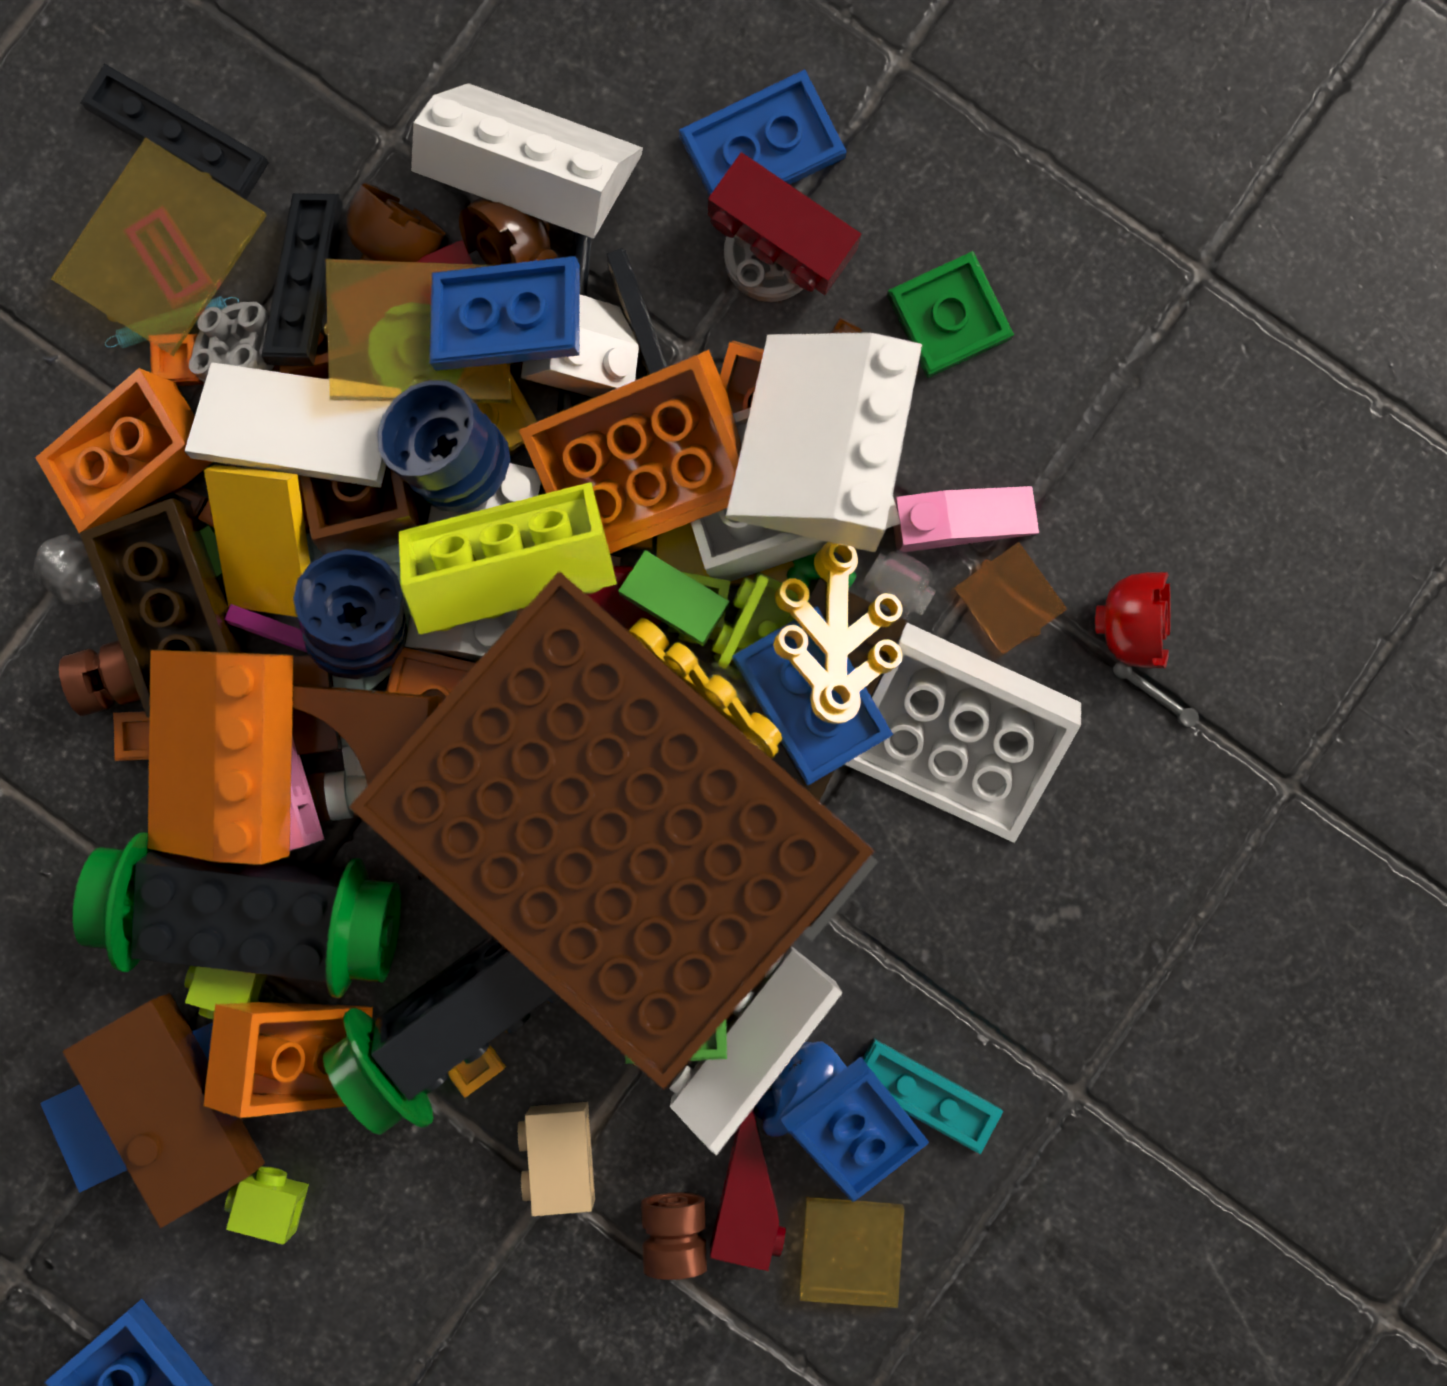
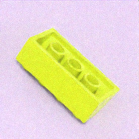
M592 482L399 531L401 588L419 635L433 631H447L460 624L483 618L493 619L504 615L506 612L526 608L558 571L562 572L586 594L594 593L603 587L617 584Z

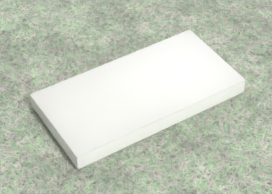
M211 362L185 452L192 459L381 488L386 463L378 451L377 432L382 415L394 398L401 394V391Z

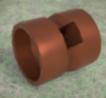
M119 640L102 645L99 654L92 649H87L63 656L60 659L59 676L62 689L68 703L79 716H86L110 709L113 705V700L123 705L140 700Z
M677 1192L656 1194L642 1199V1226L646 1229V1233L651 1236L643 1242L644 1274L655 1279L675 1280L692 1278L707 1271L706 1240L698 1235L700 1231L705 1229L704 1197L693 1193Z

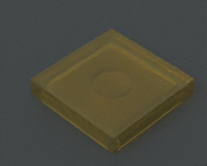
M806 1197L799 1292L800 1301L898 1308L905 1209L903 1204L855 1201L852 1203L851 1200Z

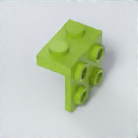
M757 572L753 580L744 577L733 600V606L739 608L732 624L724 620V625L712 644V651L718 653L716 657L717 666L727 669L728 665L737 668L732 660L733 655L795 620L790 613L781 610L776 604L775 593L783 584L782 582L761 572ZM785 590L788 599L798 602V596L794 591Z

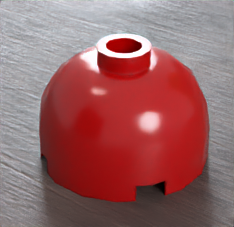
M1168 572L1137 573L1121 579L1109 590L1106 605H1097L1096 634H1105L1109 651L1116 659L1129 666L1162 669L1167 667L1169 649H1163V640L1170 636L1171 628L1170 583H1166L1169 576Z

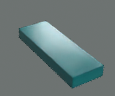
M873 1038L863 1060L904 1111L981 1155L1003 1110Z

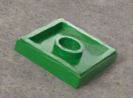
M974 251L902 283L887 292V297L908 340L922 344L919 363L926 378L1005 343L1014 336Z

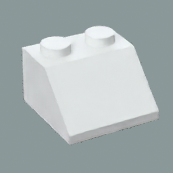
M580 295V356L523 361L521 378L597 397L635 381L639 344L619 306Z

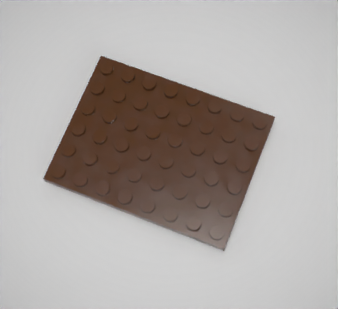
M560 571L557 572L349 806L663 1089L875 852Z

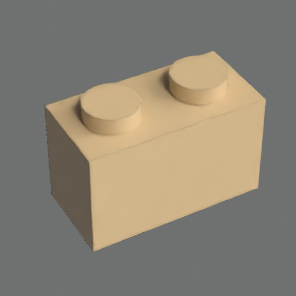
M588 1102L530 1106L525 1115V1121L518 1122L520 1152H528L529 1170L522 1171L521 1174L523 1201H531L532 1216L592 1212L595 1202Z

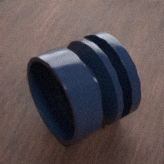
M428 380L410 386L394 398L382 415L377 432L378 451L386 465L403 481L410 484L411 488L420 494L427 503L440 511L460 513L477 508L491 498L505 480L510 464L507 440L488 416L481 412L468 394L451 382Z
M350 549L327 553L308 565L297 580L293 600L307 653L316 665L335 677L355 680L375 676L393 665L404 649L407 625L400 582L390 566L384 560L369 552ZM355 622L358 628L353 629L350 623Z

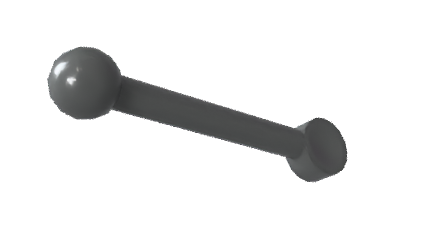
M1121 661L1114 665L1113 671L1116 677L1120 679L1127 678L1176 714L1178 723L1181 726L1192 727L1197 724L1199 715L1196 710L1192 708L1184 709L1133 672L1132 666Z

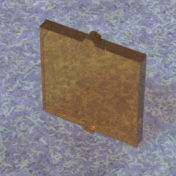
M1020 542L994 560H984L981 563L982 568L955 587L957 593L1002 655L1029 636H1039L1041 633L1040 629L1067 610V607Z

